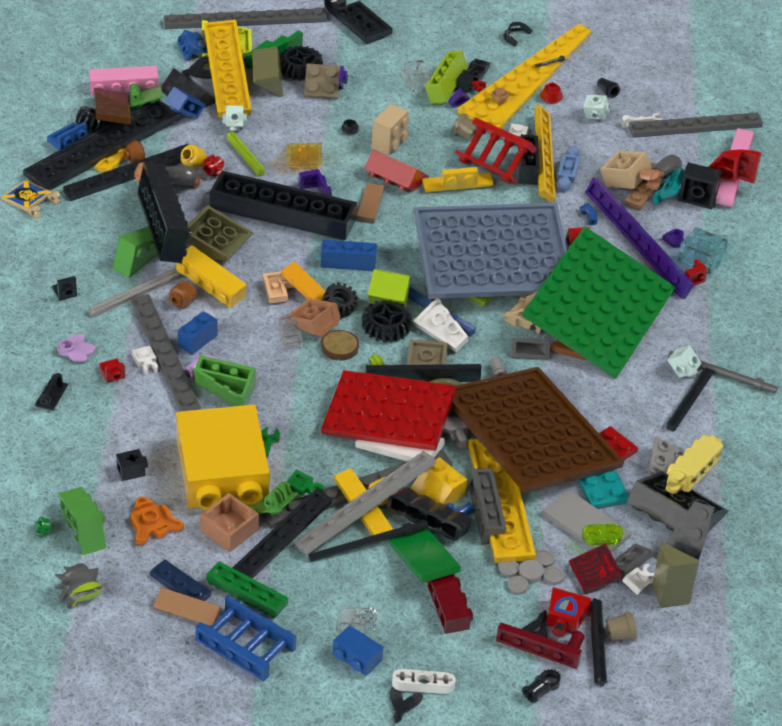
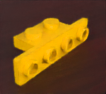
M477 167L442 170V177L423 178L422 184L425 192L490 187L493 186V180L490 173H478Z

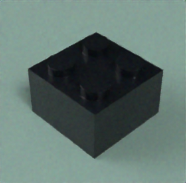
M688 162L682 176L678 201L712 210L716 201L722 170Z

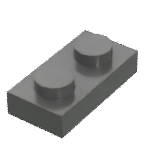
M636 543L615 559L622 576L625 577L635 568H639L652 557L651 549Z

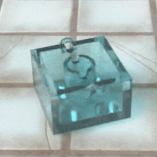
M695 227L681 243L677 261L693 267L694 260L699 259L707 267V273L711 274L715 268H719L722 259L725 257L728 240Z

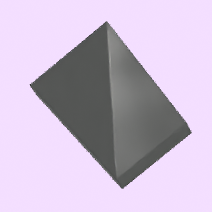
M512 338L511 357L549 359L550 340Z

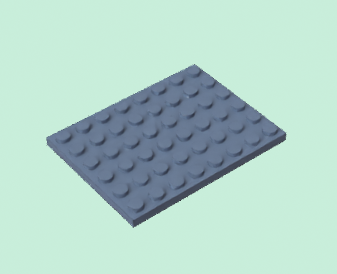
M557 203L414 207L413 213L428 299L532 295L540 289L567 251Z

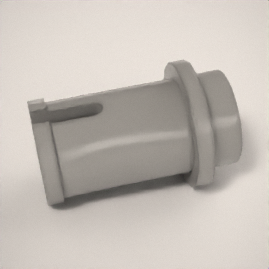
M499 357L490 359L489 363L492 368L493 377L507 374V370L503 367Z

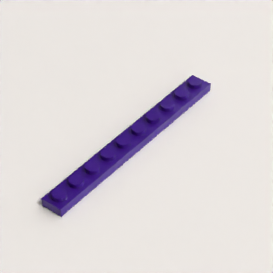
M593 178L585 193L663 279L676 287L674 292L680 298L685 299L695 284L598 178Z

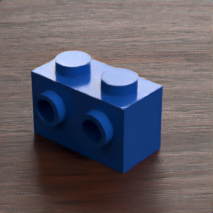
M176 87L172 88L165 100L170 104L169 108L173 111L179 112L186 117L189 115L195 119H198L206 104L193 95Z
M204 311L193 317L191 321L179 328L178 347L191 355L196 353L218 336V319Z
M349 625L333 640L332 654L338 660L350 665L355 671L367 676L383 661L384 647Z

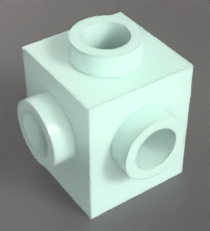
M587 95L583 106L585 117L587 119L605 120L607 113L610 112V103L607 101V96Z
M226 105V113H223V124H226V128H229V131H240V128H243V124H247V114H243V106ZM233 117L238 118L236 121L232 120Z
M690 345L676 349L668 358V362L679 378L695 375L698 367L702 364Z

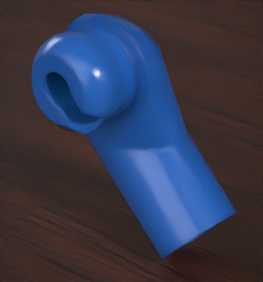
M588 203L580 206V212L583 215L588 214L589 224L596 225V210Z
M450 502L445 504L453 511H459L466 515L474 511L471 503H467L459 508H454V504Z

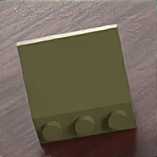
M207 205L188 223V228L191 229V238L187 240L186 246L187 248L194 246L211 259L228 261L253 235V232Z

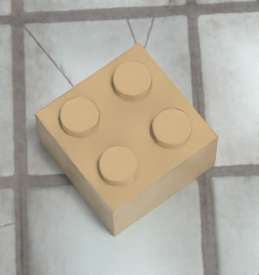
M390 104L373 121L372 149L390 155L394 150L398 149L402 142L406 141L408 137L407 126L409 124L407 110Z
M618 150L600 170L607 187L635 189L643 180L639 177L640 171L643 168L651 169L652 167L647 152Z

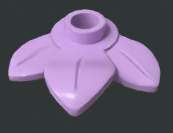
M77 334L69 339L60 341L58 352L63 356H68L72 361L85 362L87 361V356L92 355L97 347L84 342V334Z

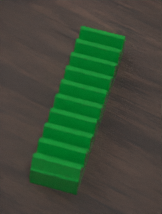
M220 561L206 574V580L209 585L214 584L217 589L220 587L224 593L228 591L230 596L235 595L237 600L241 598L243 603L246 604L248 602L252 608L256 606L258 611L262 609L265 615L269 613L273 619L288 605V597Z

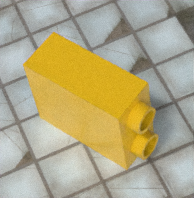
M255 404L176 412V441L188 509L201 508L207 510L228 493L247 506L258 504L262 498L269 494L270 472Z

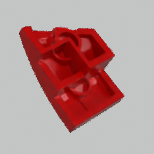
M744 149L724 151L708 167L722 170L721 178L732 182L741 179L754 184L762 152Z

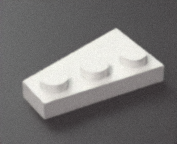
M439 298L435 299L413 321L414 326L437 341L448 343L447 347L456 353L468 341L467 334L457 321L452 318L450 312L443 306Z

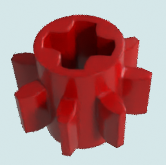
M213 154L204 159L203 170L209 176H218L223 171L224 161L221 157H215Z

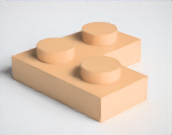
M281 271L263 273V282L269 303L288 301L286 289L295 287L281 274Z

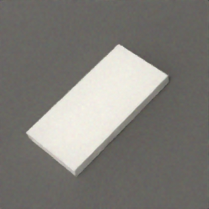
M440 437L437 449L433 451L358 439L355 442L356 448L407 462L422 451L435 457L445 444L444 438Z

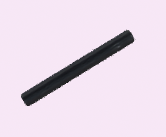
M703 368L668 420L666 426L668 430L675 431L711 378L712 369Z
M593 598L590 605L594 683L604 686L607 683L603 608L602 601Z

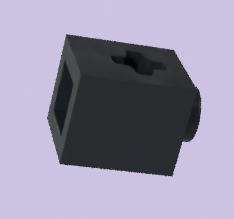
M140 449L116 454V468L121 480L126 481L146 476L145 468H148L146 456H142Z

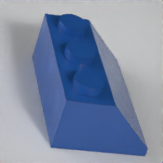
M322 239V268L373 271L375 269L377 243Z

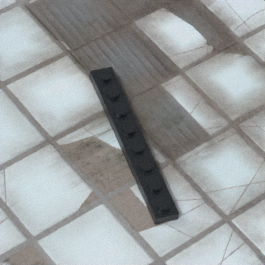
M189 144L181 145L147 157L143 161H135L63 186V192L71 201L129 182L136 179L134 178V172L137 169V165L144 161L165 164L166 167L182 163V150Z

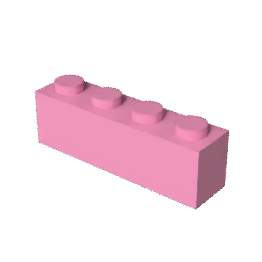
M157 66L89 69L91 95H93L94 88L130 93L129 87L133 83L139 85L141 92L159 87Z

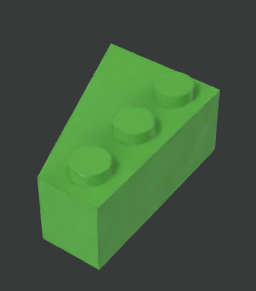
M148 226L119 236L113 263L114 270L127 277H131L158 256Z
M200 355L194 368L195 384L233 406L248 405L257 383L256 368Z
M83 487L58 493L61 511L69 528H74L77 533L74 538L76 542L80 541L82 555L106 549L102 524L105 523V517L103 512L98 510L96 502H92L90 493H86Z

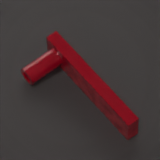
M500 622L496 641L577 669L582 652L580 647L585 635L581 631H574L566 645Z

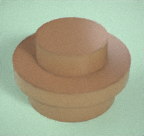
M497 88L492 91L493 100L497 103H504L509 96L508 91L503 88Z

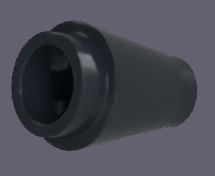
M600 78L597 81V86L607 97L614 98L619 94L620 87L618 83L605 78Z

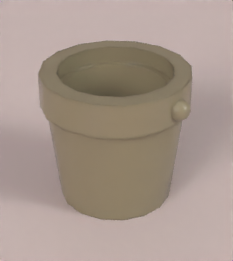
M461 114L456 119L452 132L455 136L459 135L471 141L476 133V127L472 124L473 121L469 119L468 114Z
M626 611L624 615L606 620L610 641L630 640L634 642L637 639L636 624L631 612Z

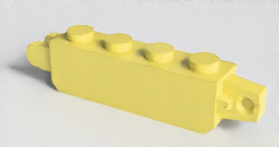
M705 434L699 440L696 439L692 447H688L684 455H680L676 463L669 466L666 490L673 494L679 490L689 492L718 463L721 450L723 449L722 439L716 438L714 435L707 436Z

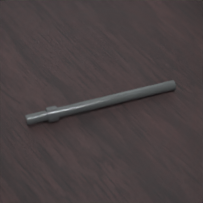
M670 350L668 358L673 354L674 351ZM701 361L702 364L698 367L701 369L707 367L712 369L713 373L751 385L754 389L760 391L763 389L776 394L778 386L766 383L763 379H754Z

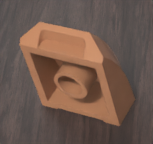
M309 298L284 319L302 331L323 338L328 331L338 326L340 313L336 303Z

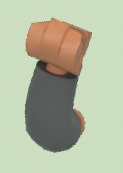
M668 155L651 169L643 168L639 173V177L648 180L645 185L646 188L658 190L662 178L682 168V161L676 155Z
M139 163L134 172V178H136L137 182L140 181L143 163ZM189 166L166 167L167 171H169V177L172 179V184L191 186L192 188L200 186L201 178L194 168Z

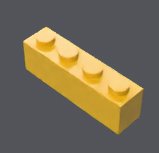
M194 246L187 248V255L183 257L182 263H176V269L179 273L188 277L193 283L202 287L207 293L213 295L230 308L246 297V283Z

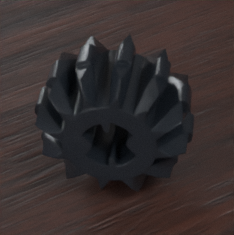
M87 106L80 107L75 120L78 125L85 122L87 130L93 132L102 128L105 122L96 120L95 109Z

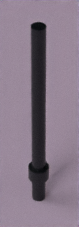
M424 520L413 524L410 522L402 524L400 528L310 553L308 558L310 562L398 536L405 535L406 537L413 535L415 531L428 528V522Z

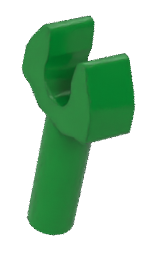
M268 427L261 430L266 458L269 456L272 443L280 441V432L277 428L273 435H268Z

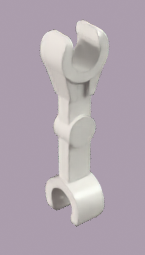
M659 113L653 114L652 117L640 116L638 118L624 115L622 119L626 122H621L623 128H626L631 122L663 119L660 118L661 115Z

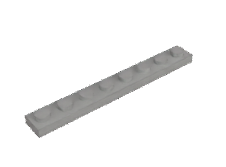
M422 451L294 541L295 547L305 555L314 552L317 547L331 540L341 530L348 528L351 523L363 517L369 510L379 506L382 501L396 494L406 484L413 482L417 476L427 472L430 467L436 464L434 457Z

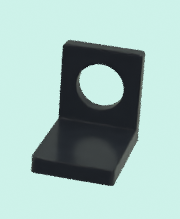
M75 276L57 280V284L52 285L59 301L77 296Z

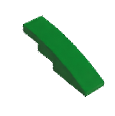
M296 31L289 37L282 35L273 42L264 41L246 54V68H253L252 52L254 50L278 47L280 56L284 49L295 47V45L303 46V33Z

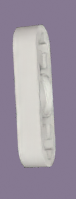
M398 669L393 672L392 686L400 691L450 694L454 691L456 683L455 676L447 672ZM424 679L429 681V683L423 684L419 680Z

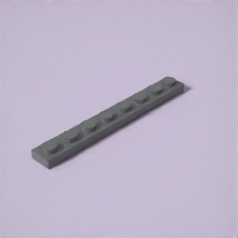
M758 112L638 121L629 123L628 128L632 137L638 138L736 130L737 128H761L763 122Z

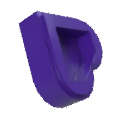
M459 88L450 97L448 103L452 108H456L470 100V97Z
M673 229L662 236V240L674 248H681L684 244V232L680 229Z

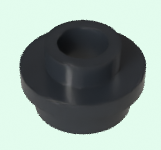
M347 119L342 124L341 129L346 134H354L358 132L359 126L355 120Z

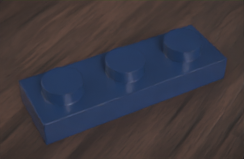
M165 559L150 570V576L171 591L202 601H206L211 597L209 589Z

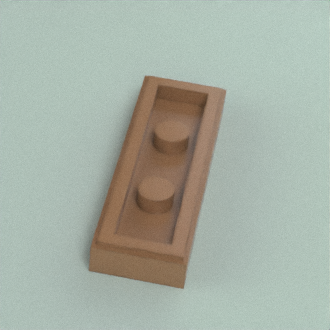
M367 183L357 214V221L375 222L384 192V185Z
M162 587L154 604V608L194 622H202L207 626H211L217 620L221 607Z

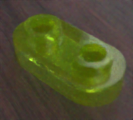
M591 524L585 526L582 531V540L588 545L618 544L623 538V529L617 524Z

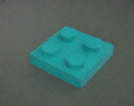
M617 470L578 479V483L588 503L595 508L602 509L628 504L629 495Z

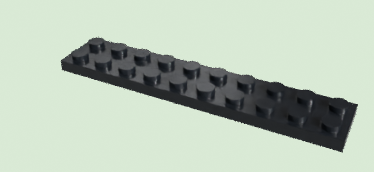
M160 100L155 103L149 102L130 112V124L111 122L23 169V175L45 190H50L96 165L102 159H107L118 153L119 150L125 149L134 140L140 141L180 119V113L173 111L169 108L170 106Z

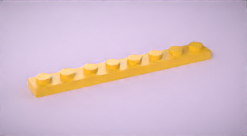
M539 104L534 107L540 167L538 192L541 198L552 203L556 200L551 118L550 113Z

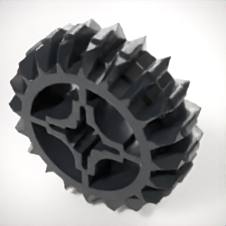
M295 45V47L284 49L279 56L282 75H286L287 78L292 77L293 80L299 79L300 81L301 79H306L307 64L323 65L322 55L314 48H309V46Z
M384 300L382 302L375 301V304H369V307L365 308L362 315V326L365 334H369L370 338L375 337L376 341L382 339L383 343L385 340H389L391 343L393 339L399 341L400 338L404 339L406 335H409L412 327V316L409 308H405L404 304L399 305L397 302H385Z

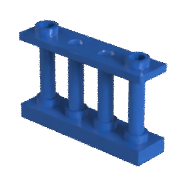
M230 596L225 597V613L211 626L200 622L195 627L196 641L263 682L269 677V662L284 647L292 652L296 650V636L291 631L283 629ZM233 616L242 621L229 636H224L218 632ZM249 627L259 631L245 647L235 642ZM266 637L277 642L263 657L252 653Z

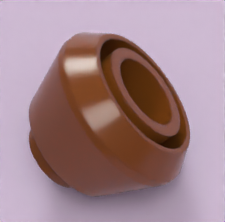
M137 140L128 144L123 151L124 158L130 163L145 159L144 147Z

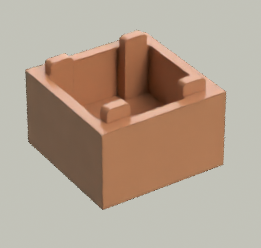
M230 493L200 515V531L229 552L233 551L259 530V513Z

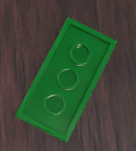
M428 529L415 531L413 535L406 537L402 535L389 539L390 546L422 583L461 572L459 563Z

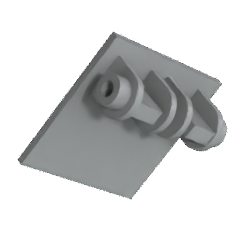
M655 436L649 461L650 466L648 467L649 474L653 475L660 471L667 474L669 466L675 464L677 458L680 455H684V451Z

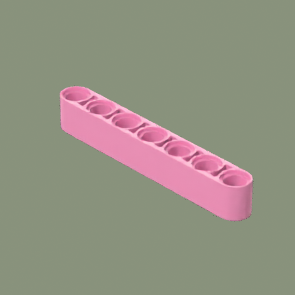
M737 128L731 150H750L754 132ZM722 178L715 204L732 208L741 179L732 182Z

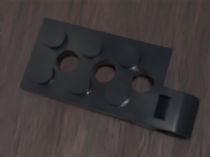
M324 0L326 10L366 44L392 34L393 28L360 0L346 5V0Z

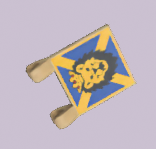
M27 180L1 197L3 201L28 212L35 219L41 216V213L37 212L40 210L38 204L48 198L55 205L61 202L57 198L60 196L58 191L51 192Z

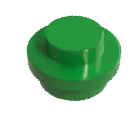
M40 516L34 524L35 533H38L39 537H44V535H49L50 521L43 516Z

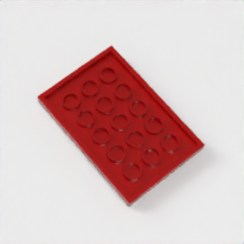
M343 370L321 427V432L323 435L436 451L456 393V386Z

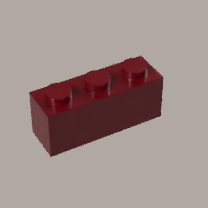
M452 574L428 581L427 588L445 634L470 630L473 612L471 608L467 607L466 594L461 592L459 577Z

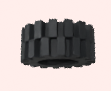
M337 282V285L333 283L327 287L322 301L336 303L342 318H345L346 315L350 316L353 313L358 302V295H355V290L351 291V286L347 288V284L344 283L341 286V282ZM334 297L342 298L346 303H339Z

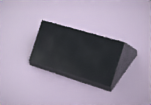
M173 68L161 86L162 91L167 95L173 87L193 95L206 104L204 108L215 103V97L188 75Z

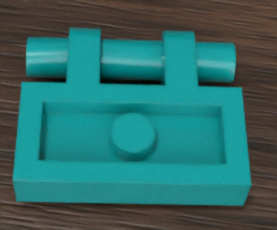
M682 168L668 174L666 179L661 180L658 190L653 194V204L658 205L662 199L672 198L678 194L684 173Z

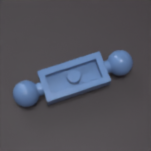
M576 146L568 147L566 154L562 156L557 175V186L562 191L569 190L571 182L574 183L580 162V151Z

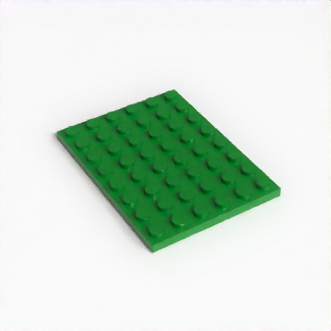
M584 226L521 316L616 379L676 287Z

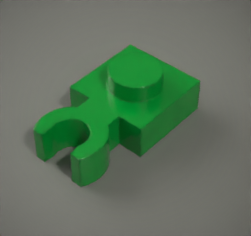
M297 469L287 480L291 491L298 492L301 496H304L305 493L310 495L315 489L322 493L324 492L322 484L313 483V477Z

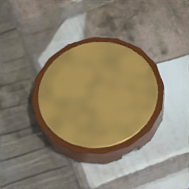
M334 330L324 335L321 341L322 352L330 359L340 358V360H348L357 355L359 340L351 332Z

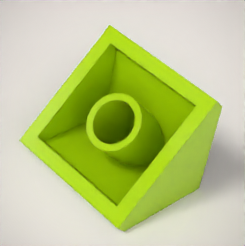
M374 269L367 294L369 303L375 304V301L382 302L384 300L385 302H397L399 305L404 304L406 308L410 275Z

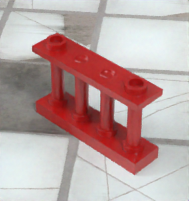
M475 117L472 124L476 127V133L465 153L458 150L455 151L459 161L466 165L471 163L497 175L507 184L512 182L517 185L518 181L512 176L524 154L529 152L534 155L537 148L532 142ZM487 133L490 135V139L479 159L471 157L480 138ZM499 139L503 140L504 146L493 165L490 166L484 163L496 141H499ZM510 147H518V152L506 172L499 170L498 168Z

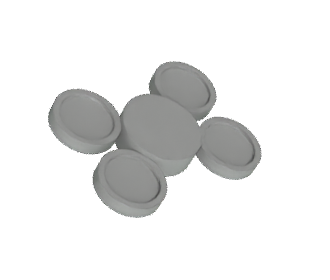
M545 549L536 552L535 560H526L520 566L516 561L500 562L498 565L499 573L504 577L510 578L507 583L508 590L517 595L523 594L528 590V583H537L542 578L547 583L553 585L561 583L564 579L563 570L557 566H552L555 560L554 554Z

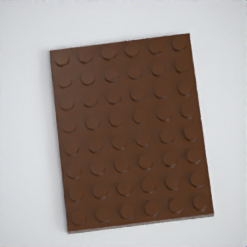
M539 367L456 386V393L451 408L524 494L623 467L624 461Z

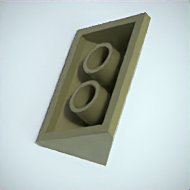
M278 47L254 50L252 52L253 83L282 97L283 84Z
M663 542L659 547L652 583L660 608L688 605L691 602L700 560Z

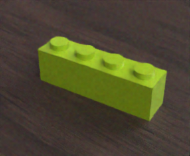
M463 50L447 52L425 85L431 104L445 103L457 86L458 77L463 70H467L468 65Z

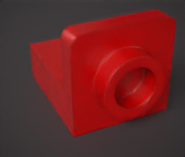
M699 259L694 260L693 268L686 270L685 274L695 285L705 282L708 269Z
M117 358L99 363V369L107 383L125 378V365L120 363Z

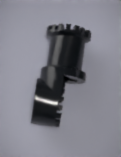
M556 669L544 670V672L535 677L534 682L522 688L523 695H526L525 698H528V701L536 703L543 693L559 688L561 675ZM553 677L556 679V682L549 683L546 678Z

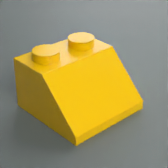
M439 457L435 460L436 464L430 467L427 472L420 474L410 487L418 495L428 496L435 503H455L466 496L467 479Z

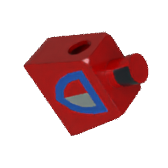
M553 587L547 619V626L553 628V635L563 637L565 632L573 633L578 631L589 614L592 598Z

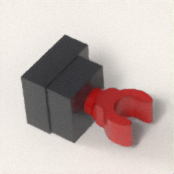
M463 70L458 77L456 90L461 88L466 93H469L473 88L480 93L483 88H486V82L474 81L475 76L469 74L470 71Z

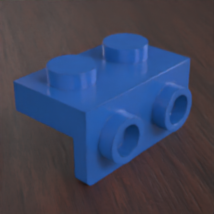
M184 29L177 39L179 49L186 61H189L193 54L202 57V53H208L202 35L198 32Z
M73 122L48 135L47 142L61 150L87 136V124L83 122L77 125Z

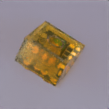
M322 143L286 144L284 147L286 166H290V169H301V166H308V169H317L318 166L322 165Z

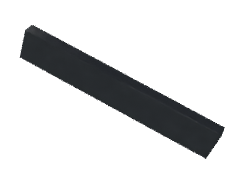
M481 364L366 365L365 373L427 382L440 378L454 379L459 382H474L481 380L482 367Z
M315 489L232 568L253 579L332 504V499L318 489Z

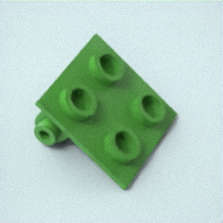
M136 83L131 84L129 87L130 95L128 98L130 107L138 108L143 106L144 103H155L163 98L161 86L141 92L139 85Z
M281 482L265 498H262L258 504L252 505L250 508L259 513V515L262 513L278 514L282 512V509L287 504L292 502V499L298 495V492L292 493L290 484L288 482Z

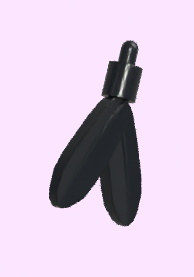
M208 56L199 58L189 69L182 70V73L199 78H212L210 70L202 69L209 61Z
M543 610L542 613H539L537 620L532 621L522 629L548 638L544 624L547 618V611Z
M394 687L391 688L390 699L395 711L393 716L395 724L402 720L404 713L421 703L423 694L415 693L403 701L401 691Z

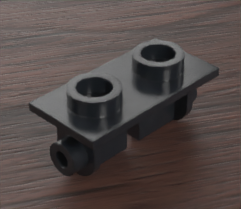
M60 373L52 375L37 400L35 407L54 411L68 387V383L63 382Z

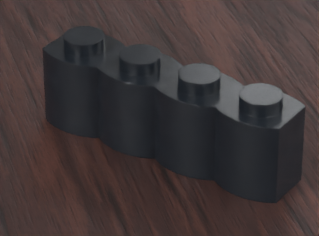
M404 486L396 494L389 496L386 506L390 512L400 516L404 515L413 523L427 520L428 528L426 529L440 532L445 538L453 541L459 540L468 532L472 520L465 513L453 511L449 506L443 503H435L430 497L418 495L411 488Z

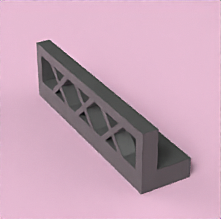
M473 469L468 487L481 545H488L491 534H505L507 528L493 469Z

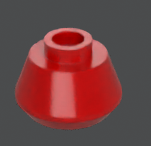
M552 82L544 86L540 97L546 103L556 104L563 99V94L560 86Z

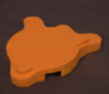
M144 496L138 497L135 500L134 511L130 514V523L137 532L135 537L136 544H146L151 535H156L157 538L162 539L169 532L183 531L184 523L174 518L165 504L162 503V506L154 504L153 500H149Z

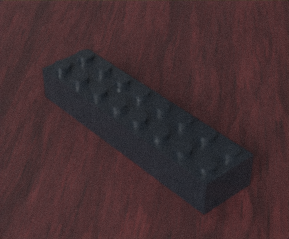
M144 161L137 195L158 257L163 262L182 263L183 257L187 255L186 244L187 240L191 238V229L188 228V221L185 220V213L182 212L178 195L175 193V187L172 185V179L169 177V171H167L165 164Z
M221 171L210 190V207L215 210L342 240L347 239L357 219V202L227 171Z

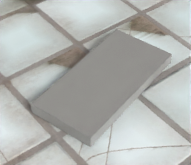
M567 490L543 509L542 512L543 516L591 549L606 543L612 553L631 537L629 530L571 490Z

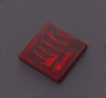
M606 543L568 560L585 595L623 577Z

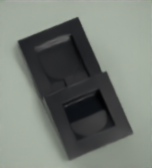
M475 58L470 62L467 71H470L469 74L475 76L474 81H481L491 63Z

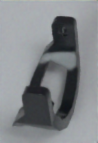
M513 22L509 25L503 37L507 43L516 46L518 42L512 37L511 31H525L531 34L533 30L522 22Z

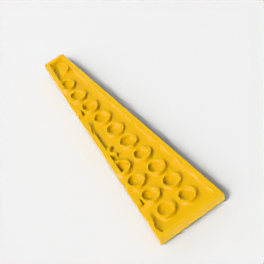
M577 24L457 108V113L460 115L468 114L469 119L472 121L476 117L502 129L507 124V121L515 116L517 110H520L523 104L528 102L532 95L551 78L555 70L562 66L563 62L558 61L537 68L535 64L559 58L561 55L565 57V60H568L572 52H575L591 35V30L584 25ZM503 88L508 91L509 96L504 103H497L492 97L493 90Z

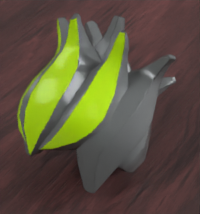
M78 563L71 567L64 566L65 573L55 574L61 580V583L55 588L63 589L59 602H62L66 597H70L67 605L69 609L80 601L94 599L101 593L103 585L96 580L99 568L89 569L83 563Z

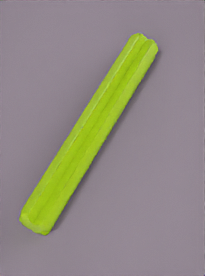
M234 131L228 132L227 140L258 176L264 175L265 168Z

